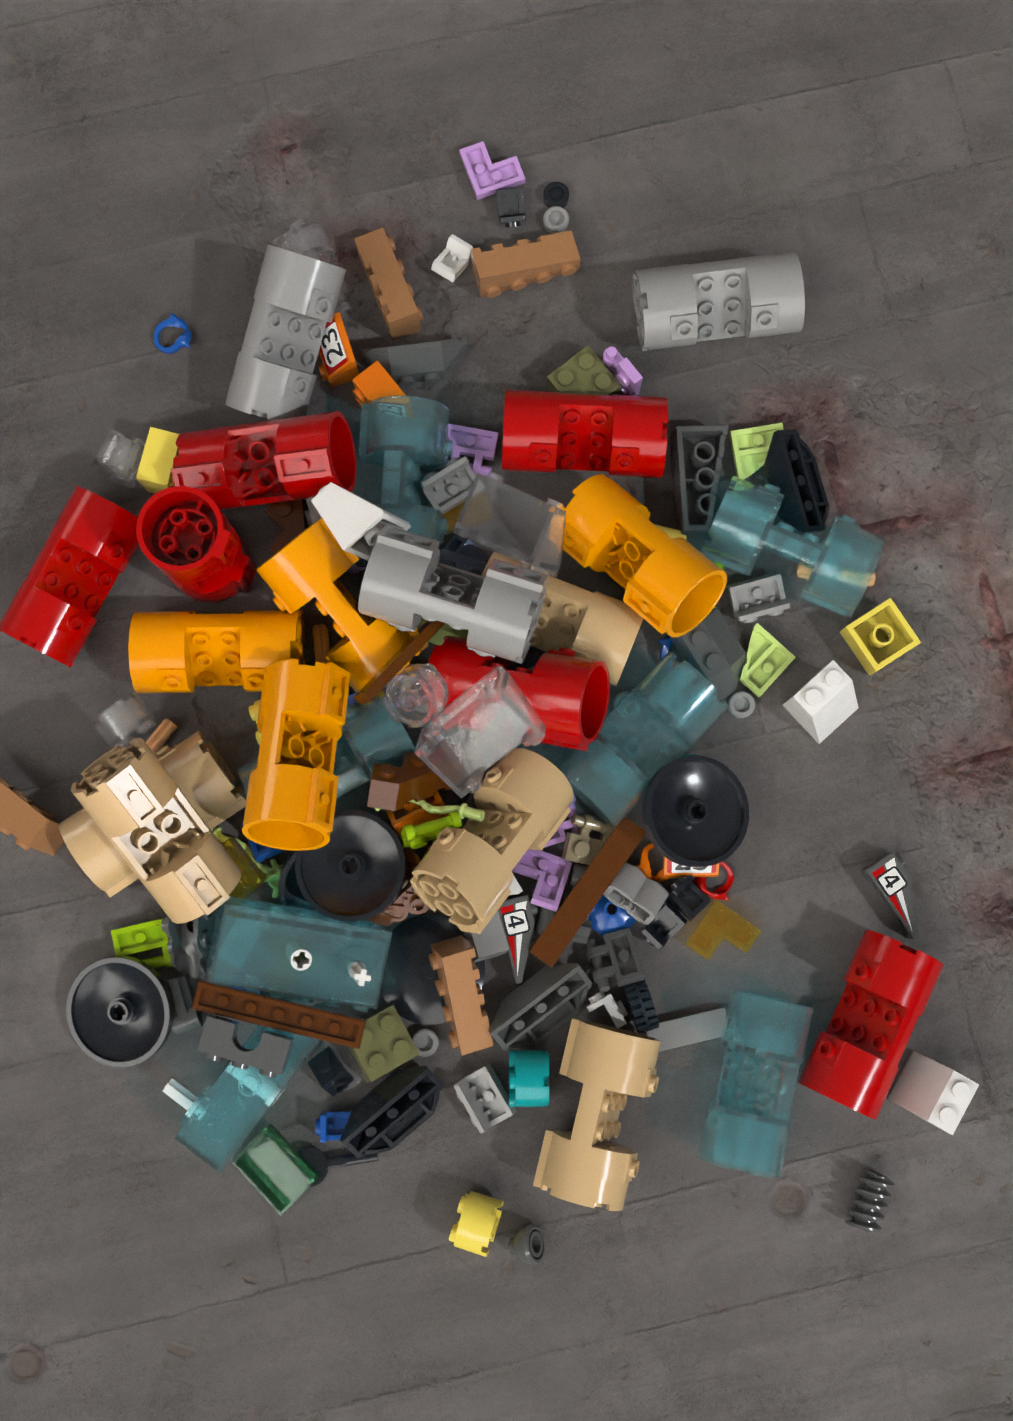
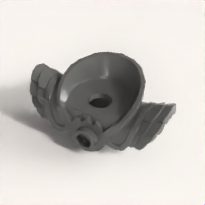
M223 903L208 916L204 914L194 919L193 932L189 928V922L177 924L173 923L167 915L163 917L161 927L163 932L169 937L168 952L171 955V964L177 971L194 978L207 976V954L219 950L234 924L233 915L226 904Z

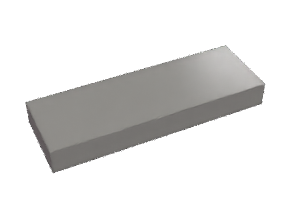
M725 1007L658 1022L659 1028L646 1032L647 1036L661 1040L659 1052L731 1035Z

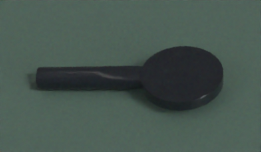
M304 1147L293 1155L290 1161V1174L299 1185L313 1187L325 1179L329 1169L378 1161V1153L365 1155L362 1158H357L354 1154L327 1158L324 1152L316 1147Z

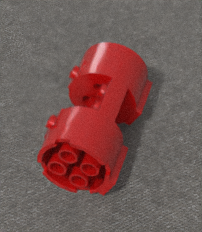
M505 389L502 470L555 473L556 469L608 472V476L661 478L664 473L667 450L668 399L667 397L616 394L610 396Z
M333 411L183 432L178 436L175 443L179 447V455L173 458L174 467L171 469L175 486H188L201 490L211 497L221 510L314 498L319 490L330 482L352 492L356 482L357 462L355 445L348 422L341 412Z
M76 486L25 581L22 582L0 621V631L72 667L97 622L94 618L119 573H124L139 546L136 535L138 517L113 502L87 489Z
M173 486L157 492L148 499L139 513L136 524L139 546L145 556L161 572L168 576L185 595L201 603L214 604L235 596L241 590L249 592L257 572V566L251 560L245 543L229 524L227 518L211 497L193 487Z
M444 636L442 645L434 647L426 669L424 688H428L430 700L426 701L428 708L426 717L435 723L486 732L487 725L496 719L501 708L526 712L529 727L527 736L535 742L588 751L589 744L597 738L606 717L610 695L609 670L604 661L577 657L575 651L559 648V651L548 650V652L544 653L536 663L533 672L521 667H517L516 671L509 670V660L498 656H480L475 651L469 650L467 638Z
M865 930L844 976L843 981L847 983L826 1032L820 1031L798 1083L867 1117L877 1120L899 1070L897 1067L918 1018L923 1015L944 964L920 950L916 951L902 944V942L875 931Z

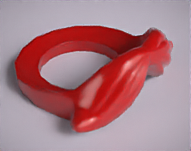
M723 861L720 862L719 866L723 867L727 872V881L712 893L707 890L706 877H696L692 881L703 893L708 894L712 899L728 901L727 893L733 884L734 874L728 864Z

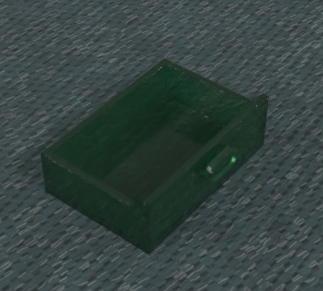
M272 1124L263 1128L232 1161V1164L280 1216L287 1212L320 1177Z

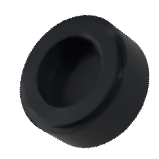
M561 182L548 184L543 193L545 205L548 208L553 206L564 208L569 201L567 186Z

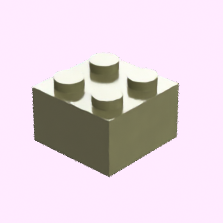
M588 345L547 376L546 387L549 391L559 393L612 396L613 394H620L621 384Z
M394 1005L366 1019L367 1022L360 1049L348 1047L366 1083L376 1080L419 1055Z

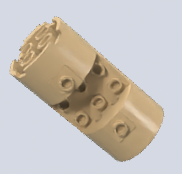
M494 551L482 576L486 577L488 567L494 558L546 574L547 571ZM548 575L547 585L544 588L546 589L542 610L536 630H534L533 636L529 640L530 646L548 652V650L559 651V648H567L575 651L577 657L602 660L608 667L610 684L617 686L643 618L623 601L598 591L592 593Z
M198 730L179 744H175L171 748L165 745L154 754L211 830L244 808L247 797L240 786L235 788L236 780L232 771L210 741L206 744L204 743L203 738L205 736ZM84 807L59 824L61 836L78 865L90 880L101 890L105 891L109 897H112L139 879Z
M142 738L132 739L129 742L131 746L121 748L120 745L114 747L96 759L81 773L83 780L80 783H73L71 792L173 923H186L204 914L208 916L230 898L229 894L234 890L241 878V870Z
M523 748L509 749L497 765L486 773L484 780L475 791V805L478 810L485 812L483 821L480 822L468 818L467 823L462 829L446 827L438 834L437 840L412 872L413 877L410 882L420 899L434 912L438 908L442 913L451 916L449 922L457 925L464 932L481 934L511 893L509 886L513 882L512 870L528 849L542 851L571 812L569 806L574 799V792L568 779L549 760Z
M572 1019L559 1074L583 1083L573 1131H563L555 1128L546 1129L533 1186L539 1187L544 1191L550 1188V1195L578 1205L594 1208V1206L602 1207L603 1204H607L606 1209L609 1211L623 1210L629 1182L632 1181V1177L635 1178L637 1176L640 1163L636 1160L637 1152L615 1143L613 1140L614 1138L617 1139L620 1133L621 1122H618L620 1110L623 1111L625 1109L627 1095L644 1098L651 1097V1093H655L659 1077L656 1076L657 1069H655L661 1040L633 1031L617 1029L609 1025Z

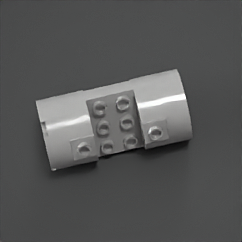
M267 245L253 297L255 299L242 349L238 352L225 405L248 414L267 418V420L306 415L317 377L316 374H313L326 324L327 322L332 323L346 269L279 247Z
M795 251L696 264L635 270V274L632 276L634 311L636 312L638 325L637 334L642 351L695 345L699 341L745 336L748 339L798 333L803 328L805 317L804 281L801 264Z
M385 525L378 534L377 542L364 573L358 602L359 613L388 622L387 624L393 625L401 631L412 632L416 630L422 618L428 621L438 620L447 623L456 630H469L467 647L478 655L498 656L522 664L530 647L529 640H531L534 630H536L546 594V589L544 588L547 585L548 575L495 558L488 567L486 577L439 563L440 550L438 547L440 541Z

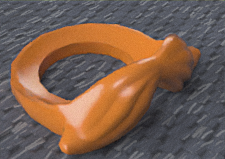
M652 843L645 846L641 852L640 862L635 866L641 870L646 878L657 882L675 878L664 877L663 869L656 876L651 875L648 852L655 848Z

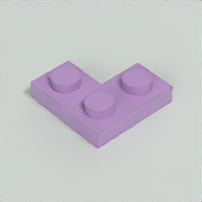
M484 141L459 149L460 157L477 200L496 194V190L513 188L525 183V176L517 156L492 164Z
M528 849L512 872L538 880L531 904L557 912L572 862L544 851Z

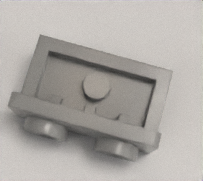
M466 456L461 459H452L445 465V469L438 473L436 471L429 473L420 484L421 492L438 517L483 490V486L469 466V460Z
M779 572L727 585L733 615L740 622H754L758 620L759 616L767 614L769 616H776L782 614L785 609L791 608L790 602L785 597L782 577Z
M490 1063L466 1075L454 1084L459 1101L464 1104L472 1124L477 1127L481 1134L517 1112L515 1107H509V1096Z

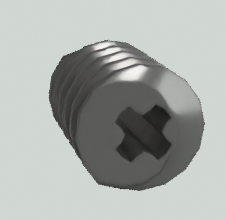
M861 1168L868 1176L858 1178L865 1186L864 1188H855V1191L861 1195V1199L851 1200L858 1209L848 1210V1213L854 1217V1220H845V1223L863 1231L880 1232L882 1227L875 1221H883L885 1216L878 1210L888 1209V1205L882 1199H890L892 1195L885 1188H893L895 1184L882 1174Z

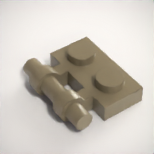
M574 814L571 818V824L579 826L577 834L567 832L561 859L589 866L617 825L614 821L605 820L604 822L595 820L591 815L584 814L580 816ZM591 830L600 832L599 840L590 838L589 832Z

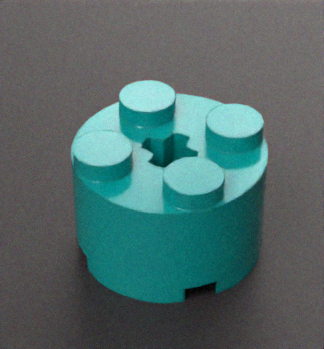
M509 1050V1067H514L509 1068L508 1074L510 1089H514L509 1090V1107H548V1051Z

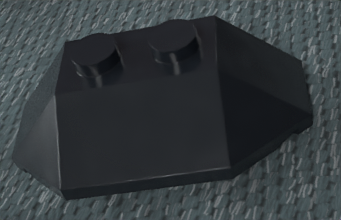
M796 429L775 431L763 468L778 518L802 533L826 530L825 523L828 518L829 503L815 456L807 444L800 438V434Z
M426 1065L396 1069L354 1105L341 1135V1143L357 1158L392 1150L435 1113L443 1083Z

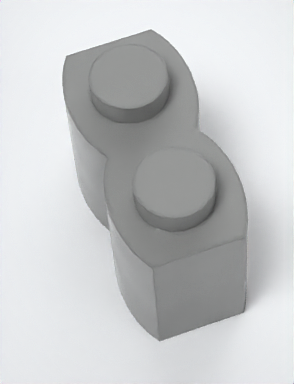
M628 863L623 865L604 892V896L610 902L625 909L634 919L645 925H649L656 917L669 895L662 884L646 878L638 867Z

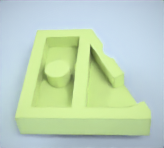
M782 423L730 431L729 436L738 482L744 481L764 466L773 433L777 430H784Z
M757 623L752 630L739 680L757 697H760L796 657Z

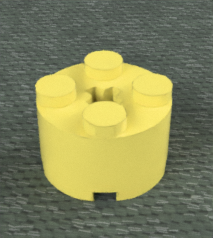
M471 1191L469 1194L466 1193L465 1197L462 1196L459 1202L457 1213H460L461 1217L457 1224L453 1225L449 1241L454 1242V1247L487 1257L490 1249H488L489 1241H494L502 1211L497 1208H501L504 1201Z

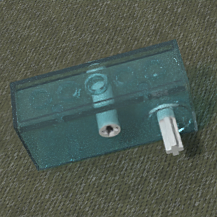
M229 896L230 898L219 906L206 967L209 983L227 987H239L241 990L257 994L258 991L269 992V996L285 999L286 995L296 996L298 1001L313 1003L314 999L325 1001V1005L331 1007H341V1004L352 1005V1009L367 1012L368 1008L377 1009L392 937V931L387 926L377 925L369 920L358 922L338 921L314 910Z
M291 993L278 998L305 1005ZM258 1025L244 1043V1048L255 1049L261 1041L263 1032L267 1030L295 1038L286 1070L283 1074H276L275 1078L260 1074L259 1068L249 1066L248 1069H241L232 1066L231 1061L212 1087L210 1085L207 1086L199 1096H196L172 1078L164 1087L163 1092L187 1110L179 1123L182 1128L174 1139L217 1172L221 1173L234 1161L322 1040Z

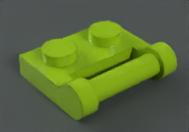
M453 811L443 818L412 826V824L403 826L400 839L404 848L411 846V849L423 847L427 844V841L437 839L438 834L446 827H462L458 811Z
M162 919L111 930L116 956H127L162 947L163 955L142 961L153 968L162 966L167 968L173 967L171 955L167 947L169 937L162 930Z

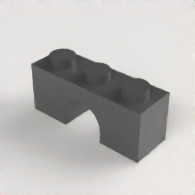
M213 1014L207 1016L197 1049L204 1052L203 1057L214 1061H220L221 1058L232 1060L231 1065L241 1069H248L249 1066L260 1069V1074L273 1078L276 1077V1074L281 1075L285 1072L295 1038L267 1030L263 1032L261 1041L255 1049H246L240 1045L237 1039V1030L240 1022Z

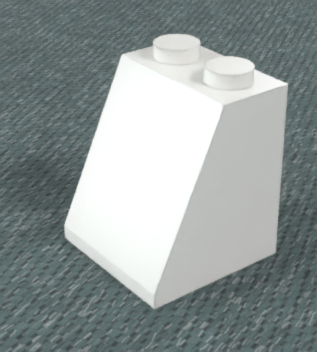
M332 482L322 487L311 500L341 548L368 561L377 542L378 534L385 525L405 531L412 527L409 522Z
M834 660L816 673L783 704L785 709L818 744L859 708L852 679Z
M912 1050L887 1099L935 1127L953 1135L979 1084L955 1070Z

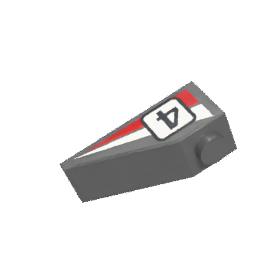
M888 852L862 869L861 872L907 939H915L919 935L910 878L905 870L907 864L899 854L895 855L894 852Z
M528 895L506 900L498 909L510 949L508 953L516 984L522 983L535 923L533 916L538 915L537 907L531 904Z

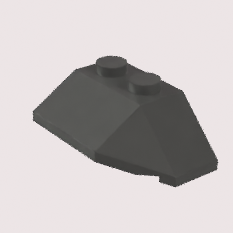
M459 337L455 339L362 349L367 365L371 366L378 360L396 384L407 387L413 385L414 382L425 381V383L432 384L439 382L440 379H445L467 353L468 342L467 337Z
M713 608L698 626L685 635L674 638L669 636L712 706L736 691L746 652L718 608Z
M578 963L554 965L552 968L545 966L501 1000L488 1031L504 1051L511 1050V1048L537 1046L580 1012L592 982Z

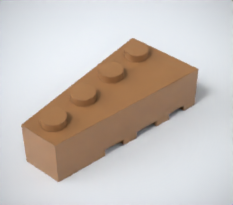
M380 228L354 238L356 250L392 341L421 331L420 321L424 320L419 305L416 306L413 300L415 296L411 284L406 282L403 276L405 270L400 258L396 259L393 251L396 250L392 236H386L384 229Z
M572 230L540 236L537 238V242L533 243L527 239L517 240L512 247L505 248L500 243L492 245V250L481 252L480 247L471 249L472 271L480 297L494 298L503 291L510 289L517 291L525 288L527 284L534 282L541 284L548 282L552 277L558 275L569 276L580 269L581 259Z
M0 777V831L6 835H14L16 837L14 842L27 851L33 848L54 856L64 843L59 830L60 823L54 821L53 818L55 816L47 810H43L35 804L30 805L33 801L16 789L11 790L13 785Z
M462 935L431 944L432 954H429V960L433 971L437 970L439 980H435L439 996L444 997L445 1006H442V1013L446 1023L450 1022L452 1031L448 1032V1037L452 1048H457L463 1056L493 1046L492 1036L488 1031L490 1028L488 1015L485 1009L481 1010L480 1007L485 1003L484 995L480 985L475 983V980L480 979V974L473 960L476 957L474 947Z

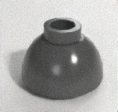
M535 1224L522 1227L515 1234L514 1238H510L508 1242L509 1252L511 1255H516L525 1264L538 1265L545 1253V1241L541 1230Z

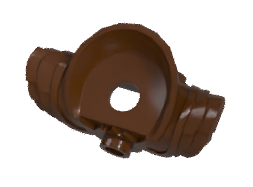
M435 839L432 841L431 845L428 846L427 851H425L423 855V858L428 853L433 843L436 841ZM404 848L407 858V872L404 885L398 897L385 911L367 920L377 925L390 926L393 922H401L406 919L408 912L419 915L429 910V907L420 899L410 882L413 877V870L422 860L411 848Z

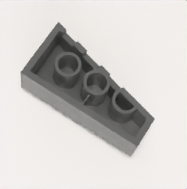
M729 425L676 426L670 435L676 529L680 530L681 534L686 535V538H703L710 531L716 500L715 494L720 477L721 460L725 449L724 443Z

